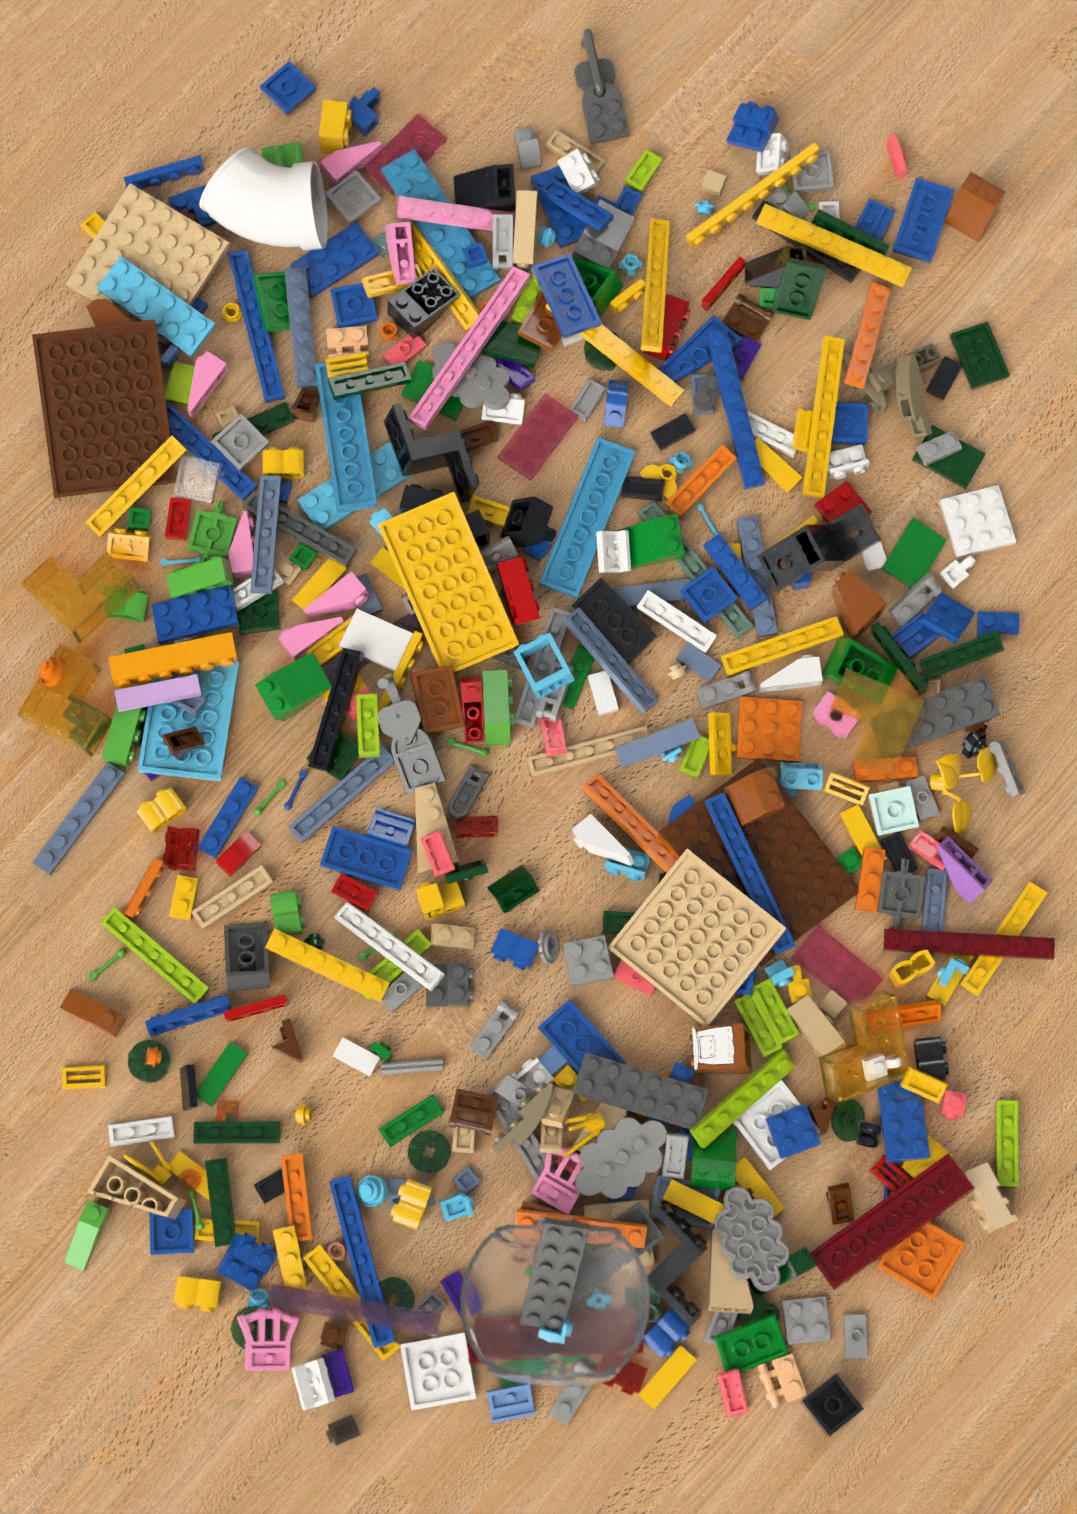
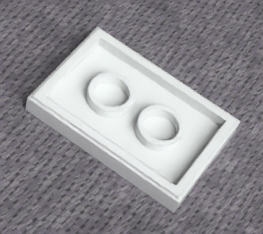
M356 609L339 647L361 651L364 653V658L395 671L413 633Z

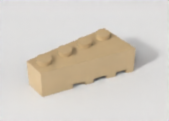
M432 783L415 788L418 877L421 878L434 874L420 839L421 837L440 830L455 867L459 866V861L436 784Z
M110 1155L87 1191L89 1194L176 1220L186 1203V1200L122 1160Z

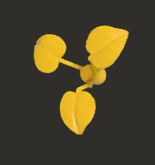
M989 747L983 748L978 754L977 767L979 770L977 772L959 774L962 763L959 755L955 753L946 754L935 761L941 774H932L930 787L932 790L943 791V795H948L957 800L953 805L952 818L955 834L959 836L964 833L970 824L971 806L968 801H962L961 797L949 791L954 789L958 778L980 775L981 781L986 783L994 777L996 758L990 752Z

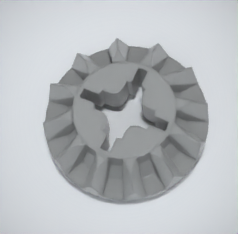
M544 930L543 933H540L539 947L537 949H539V957H542L543 963L552 964L556 961L559 954V941L552 930Z

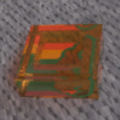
M218 1100L216 1121L239 1122L240 1101Z

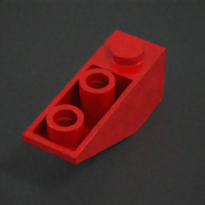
M481 676L460 677L465 743L486 742Z

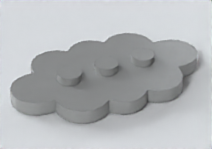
M441 342L433 348L432 357L435 365L432 369V375L434 380L457 348L454 344ZM479 353L451 396L460 397V402L468 408H478L485 405L491 410H501L509 403V392L506 389L509 385V374L506 370L496 367L494 358Z
M624 1118L615 1125L614 1130L601 1132L597 1137L596 1143H591L581 1150L580 1163L583 1169L575 1178L577 1191L584 1196H593L601 1191L605 1197L617 1199L626 1193L628 1187L641 1185L646 1173L657 1171L661 1166L662 1155L658 1148L664 1144L667 1138V1131L664 1125L658 1121H648L641 1125L633 1118Z
M732 1187L724 1195L723 1204L725 1210L719 1212L714 1221V1228L717 1234L723 1237L720 1243L721 1251L725 1256L731 1258L729 1267L735 1277L739 1279L751 1278L754 1286L759 1290L771 1291L776 1288L780 1281V1271L778 1268L785 1265L790 1254L786 1243L781 1241L783 1228L779 1222L773 1219L774 1210L770 1202L761 1198L752 1200L751 1195L746 1189Z

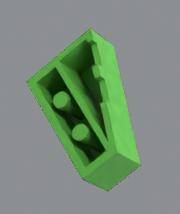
M507 670L482 671L486 746L511 745L510 725H514V713H509V708H513V695H508V690H512V678H508Z

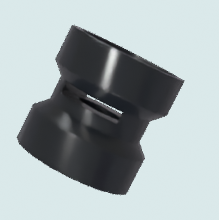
M860 1122L859 1129L861 1132L857 1137L856 1144L877 1148V1135L881 1132V1126Z

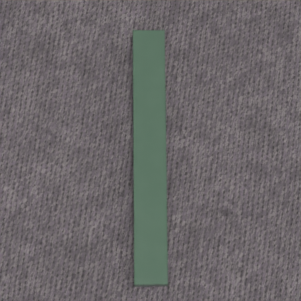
M652 501L637 513L643 522L666 516L655 501ZM683 537L686 559L675 560V562L685 575L691 578L692 582L706 572L708 568ZM733 603L718 614L719 618L737 640L754 628L753 624L736 603Z

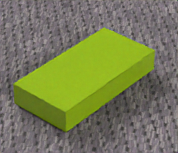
M700 734L699 739L690 742L679 772L696 779L699 778L709 754V738Z

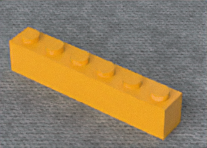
M232 632L108 657L114 685L120 688H126L138 682L146 684L158 678L163 680L169 679L177 674L189 675L197 670L209 671L213 667L221 665L222 667H229L238 662Z

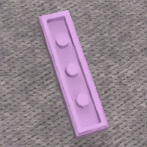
M197 674L115 690L118 711L122 712L201 696Z

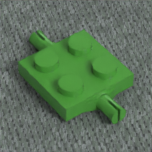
M217 500L215 511L205 512L197 510L187 549L188 551L202 554L201 562L209 561V558L213 556H222L225 559L229 557L228 553L233 542L238 520L222 513L224 501L220 502V500Z

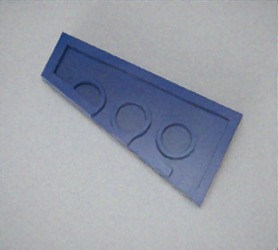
M713 315L658 369L676 383L712 362L706 338L707 332L727 329L732 349L741 345L743 339Z

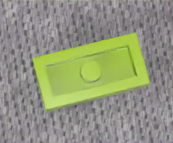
M645 149L624 183L642 193L663 159Z

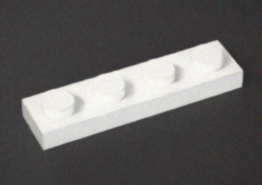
M649 590L636 607L704 653H706L717 636Z

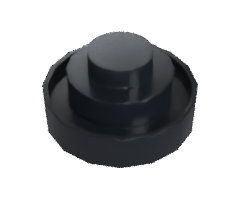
M982 730L969 733L962 743L964 747L962 755L966 758L976 757L983 748L988 747L986 745V733Z

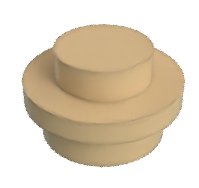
M680 663L671 666L669 668L670 672L667 675L671 676L672 680L681 677L687 673L685 669L687 667L686 664L681 666Z

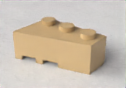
M807 995L789 1007L787 1011L802 1037L807 1039L814 1048V1054L822 1058L825 1063L824 1068L829 1073L849 1059L845 1044L847 1039L841 1031L837 1032L835 1030L832 1019L828 1015H823L821 1012L822 1008L817 1000L812 1001Z
M988 1162L964 1172L975 1188L970 1193L972 1198L969 1200L974 1211L978 1210L981 1217L979 1223L984 1231L987 1230L988 1234L1018 1221L1016 1214L1011 1215L1007 1206L1009 1201L1006 1197H1003L999 1189L1000 1185Z

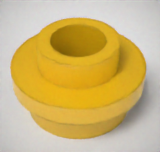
M228 303L222 309V317L229 323L239 321L242 316L241 307L236 303ZM231 311L236 312L234 316L228 315Z
M303 1104L296 1109V1122L308 1125V1122L312 1120V1109L309 1108L308 1104Z

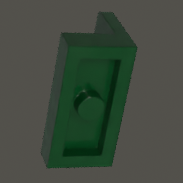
M522 865L487 887L504 914L540 891L533 877Z

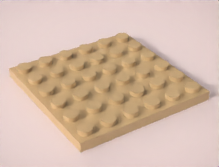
M129 184L65 285L90 301L107 299L132 322H138L141 320L97 289L120 256L192 306L231 244L151 195ZM157 333L158 342L166 346L169 341Z
M686 849L607 948L705 1027L712 1023L787 928L690 850Z

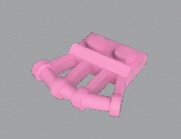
M562 1147V1154H546L545 1168L530 1194L568 1215L580 1195L572 1184L575 1181L576 1175L582 1169V1165L580 1163V1155L573 1152L566 1158H563L555 1174L549 1172L552 1155L563 1156L570 1149ZM570 1159L576 1162L577 1166L567 1182L560 1178V1175Z
M258 1308L257 1311L245 1316L243 1314L237 1316L238 1323L246 1340L245 1370H290V1341L298 1324L299 1315L294 1313L292 1315L279 1308H272V1310ZM265 1319H272V1341H265ZM258 1320L257 1341H253L248 1327V1323ZM280 1320L289 1323L283 1340H279Z

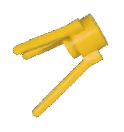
M599 1112L566 1119L565 1124L583 1121L569 1127V1131L585 1127L587 1132L592 1133L563 1154L564 1158L575 1152L592 1138L598 1136L600 1130L605 1128L604 1120Z
M150 1141V1145L163 1164L162 1167L158 1164L151 1171L129 1155H124V1158L129 1163L150 1176L160 1185H163L172 1175L169 1171L172 1166L166 1162L153 1141Z

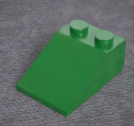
M572 256L598 315L602 317L610 306V302L615 299L623 288V284L616 271Z
M678 514L654 518L619 529V531L628 530L631 569L686 559Z
M846 638L837 640L822 671V676L844 689L881 705L898 668L854 640Z
M311 652L271 673L255 684L274 719L286 721L331 690L332 683L315 654Z
M728 1127L705 1148L700 1147L695 1138L693 1139L690 1187L729 1190L734 1187L737 1128Z

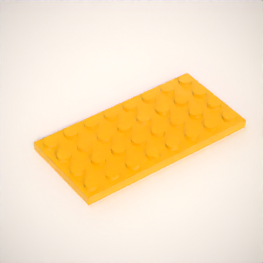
M455 492L378 524L438 667L452 665L453 673L519 645Z

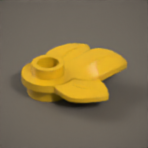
M652 464L642 469L639 473L642 478L665 480L663 495L667 499L677 490L675 480L677 479L678 472L671 464H664L662 466ZM669 472L671 476L665 477L664 473Z

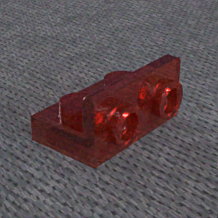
M475 816L456 819V838L498 837L497 816Z
M168 826L165 834V853L163 854L165 868L172 871H196L199 829Z
M606 1355L598 1378L602 1379L600 1383L611 1388L615 1384L622 1387L621 1392L633 1396L634 1393L639 1394L648 1369L618 1356Z

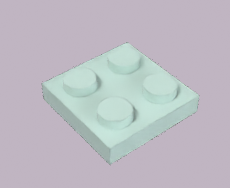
M910 786L868 795L877 836L919 827Z

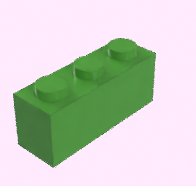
M213 556L206 562L192 563L191 567L174 569L173 573L166 575L172 599L235 584L230 561L222 556Z
M116 704L101 757L105 762L126 767L130 766V762H134L136 756L134 748L136 742H139L141 739L142 731L140 727L141 723H144L146 720V707L119 712Z

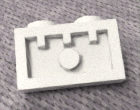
M781 133L772 134L763 152H757L756 173L759 176L771 174L788 162L787 152L790 149L789 141Z
M510 393L508 405L501 410H491L483 405L481 420L522 425L526 398H521V394Z
M862 444L830 452L827 472L829 479L835 478V480L845 478L848 474L855 473V475L866 472L870 461L866 459Z
M538 1058L534 1061L529 1059L522 1065L523 1070L520 1073L516 1074L514 1072L511 1074L533 1090L541 1083L545 1082L547 1084L554 1079Z

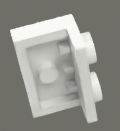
M576 149L557 161L569 186L575 192L582 194L592 187L596 189L600 187L598 183L600 178L594 169L591 170L589 166L591 160L586 152L582 153L579 149Z
M628 530L596 532L599 573L631 571Z
M324 1358L292 1368L303 1410L335 1401Z

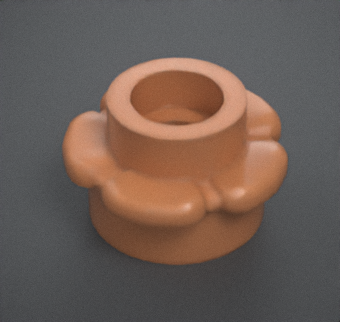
M334 1241L326 1249L333 1262L344 1261L348 1253L346 1245H343L341 1241Z

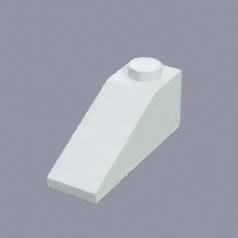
M802 656L801 659L796 660L762 682L759 687V693L821 686L823 679L819 656Z
M592 814L588 815L572 829L575 836L573 840L579 848L584 847L589 853L630 866L634 864L631 854Z

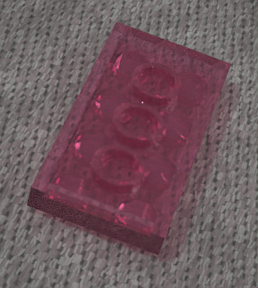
M417 114L364 167V172L394 196L395 192L382 174L381 168L414 149L425 164L447 142V138Z
M544 394L499 453L498 459L531 481L576 422L578 415L547 394Z
M819 925L791 956V959L827 989L833 990L846 1001L847 1005L855 1012L858 1011L884 980Z

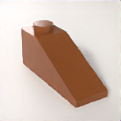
M71 989L60 1006V1009L115 1038L126 1020L122 1014Z

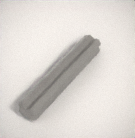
M442 1058L381 1063V1073L383 1075L439 1071L444 1069V1060Z

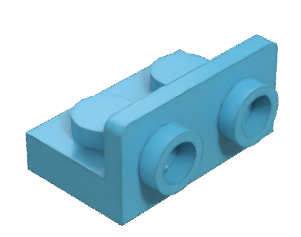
M780 762V785L782 788L822 789L823 768L821 763Z
M625 848L631 854L634 864L631 866L608 858L606 859L604 869H607L609 874L616 876L624 874L627 875L628 879L639 882L640 879H645L651 857L646 853Z

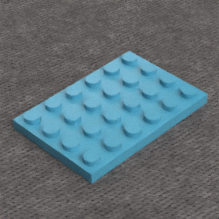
M239 662L229 667H222L221 665L213 667L209 671L197 670L189 675L177 674L169 679L163 680L158 678L152 680V683L197 674L201 695L207 699V703L196 718L172 702L148 706L138 772L222 781ZM195 726L205 745L202 748L185 752L180 760H177L164 742L163 734Z

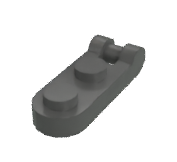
M713 364L693 398V406L700 412L710 410L720 394Z
M470 765L449 802L448 812L451 817L463 819L468 815L490 776L489 772L485 770L482 772L477 769V766ZM474 776L479 780L478 782H475L471 780V778Z

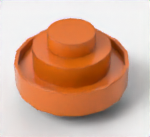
M52 656L41 663L39 673L42 684L54 687L62 680L65 673V663L61 658Z

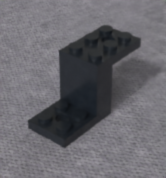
M401 403L393 405L384 420V425L403 477L448 467L461 503L469 502L479 486V477L474 473L472 458L467 454L466 442L464 437H461L459 430L414 440L413 430L409 428L407 423L406 411L402 409Z
M859 504L827 525H805L757 555L775 592H779L812 571H832L880 542L881 538L863 504ZM852 527H856L858 530L856 538L850 536ZM783 558L788 560V567L786 569H783L780 565Z
M662 1201L651 1211L681 1243L645 1280L691 1327L701 1317L699 1313L701 1310L694 1302L691 1301L689 1303L684 1298L685 1293L677 1285L674 1287L672 1283L708 1249L706 1246L707 1241L700 1234L695 1235L693 1233L691 1224L685 1218L680 1219L675 1214L677 1210L671 1203Z

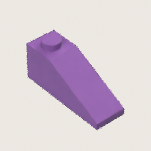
M949 836L937 846L955 890L970 904L993 880Z

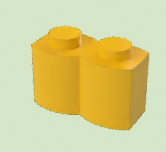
M271 447L263 451V475L281 476L282 479L305 478L304 450H300L298 447H289L287 450Z
M170 787L169 789H161L156 794L155 799L151 801L146 800L140 804L137 813L150 832L155 834L184 814L187 809Z
M928 950L919 951L910 960L896 964L889 973V977L896 988L904 987L914 977H921L927 974L934 966L935 961Z
M407 1179L406 1184L402 1182L398 1195L401 1196L398 1204L394 1203L391 1211V1216H394L393 1222L418 1230L432 1194V1187Z
M178 1276L174 1303L179 1304L178 1308L191 1310L192 1306H200V1311L213 1312V1308L219 1309L222 1282Z

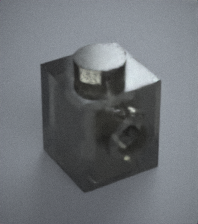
M352 1414L328 1424L329 1430L326 1431L330 1443L334 1442L336 1446L361 1436Z

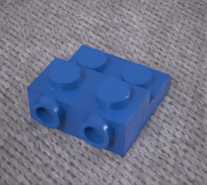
M748 101L747 104L741 102L733 117L735 124L726 140L728 144L762 153L779 122L775 109L768 105L764 108L758 107L752 101Z
M245 1232L243 1236L236 1233L216 1272L252 1291L256 1289L263 1274L269 1272L277 1254L273 1253L274 1248L264 1242L262 1245L256 1243L257 1238Z

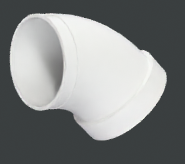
M244 147L221 165L202 193L200 208L223 227L241 237L270 246L301 247L303 251L326 248L328 240L326 197L321 172L315 161L293 163L292 167H281L268 162L256 154L252 148Z

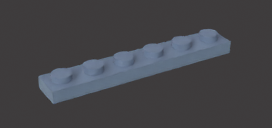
M286 268L284 272L296 388H316L318 383L306 268Z
M260 476L251 593L272 594L282 485L281 476Z
M757 516L738 518L736 522L744 567L767 596L766 601L752 610L756 636L759 638L777 635L778 631L768 576L757 555L763 552Z
M579 607L562 620L642 715L659 702L657 697Z
M382 745L380 747V757H368L289 825L288 829L303 844L394 765L393 756Z
M107 762L35 858L33 864L51 876L124 778L125 773Z

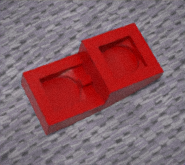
M246 831L215 863L231 877L262 845Z

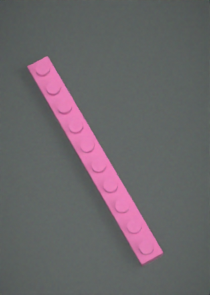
M514 266L512 267L408 417L409 423L424 430L428 429L530 281L531 275Z

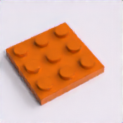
M740 697L736 759L756 760L760 757L762 761L799 762L802 701Z
M929 1222L884 1254L876 1267L933 1301L964 1248L965 1243Z

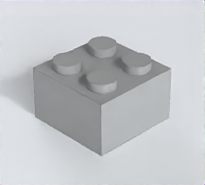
M605 935L563 943V952L571 989L613 980V971Z

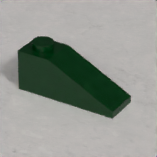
M807 1247L789 1255L785 1265L778 1268L780 1271V1281L776 1288L816 1267ZM751 1278L747 1279L755 1294L764 1295L769 1292L759 1290L754 1286Z

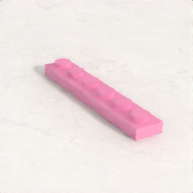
M399 196L397 199V218L493 232V214H513V233L515 232V213Z

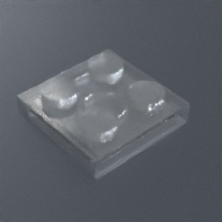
M182 455L173 495L214 504L222 464Z

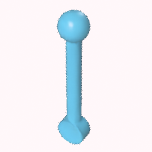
M700 503L697 505V510L701 511L714 534V538L719 532L716 531L706 514L704 505Z
M198 556L194 559L167 560L163 558L160 564L162 567H167L169 564L201 562L202 557Z

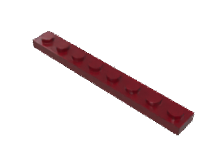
M884 929L883 951L917 953L922 950H928L930 954L1054 960L1055 938Z

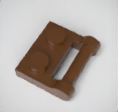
M739 294L722 322L737 335L745 336L758 342L772 320L774 313L770 310L768 312L744 299L745 296ZM742 306L763 318V321L760 323L739 311V307Z
M456 1089L449 1127L455 1128L457 1126L485 1132L484 1135L491 1136L499 1097ZM458 1112L488 1118L487 1124L457 1118Z

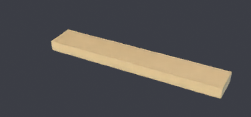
M647 725L567 746V754L547 757L545 752L527 757L531 777L536 778L617 756L615 748L649 735Z

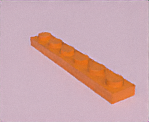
M873 281L870 284L843 383L863 389L865 386L890 294V287Z
M599 773L584 783L582 789L668 873L680 858L668 842Z
M517 1209L514 1227V1232L540 1235L544 1218L546 1217L589 1224L586 1241L644 1248L647 1224Z

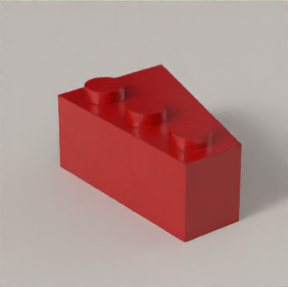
M668 293L666 294L661 353L643 350L644 354L665 362L667 357L674 353L676 347L674 341L676 338L680 339L683 332L682 323L683 321H688L691 313L688 301Z
M521 556L496 562L512 622L518 625L539 619L538 611L540 609L538 601L534 599L532 593L534 591L532 580H528L526 572L529 571L526 559L522 560Z

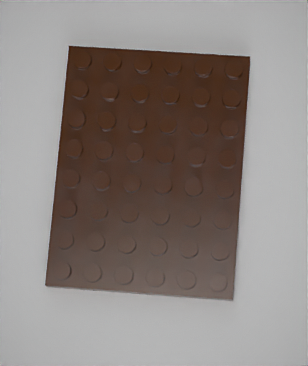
M147 320L32 334L54 498L117 491L171 437L156 321ZM175 464L152 486L177 483Z
M760 757L659 831L679 857H681L686 849L690 850L746 896L747 893L704 801L723 793V788L743 777L767 768ZM774 777L785 807L775 815L741 827V830L795 942L857 895L858 886ZM772 948L759 963L761 967L776 956Z

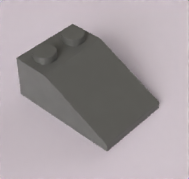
M599 200L597 205L613 214L614 219L601 232L587 224L572 254L610 269L635 217Z
M266 922L224 925L228 991L270 988L268 950L265 949L267 945Z

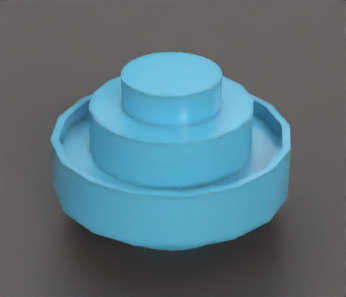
M369 1175L361 1179L357 1188V1196L364 1206L378 1207L386 1200L388 1188L385 1180L377 1175Z

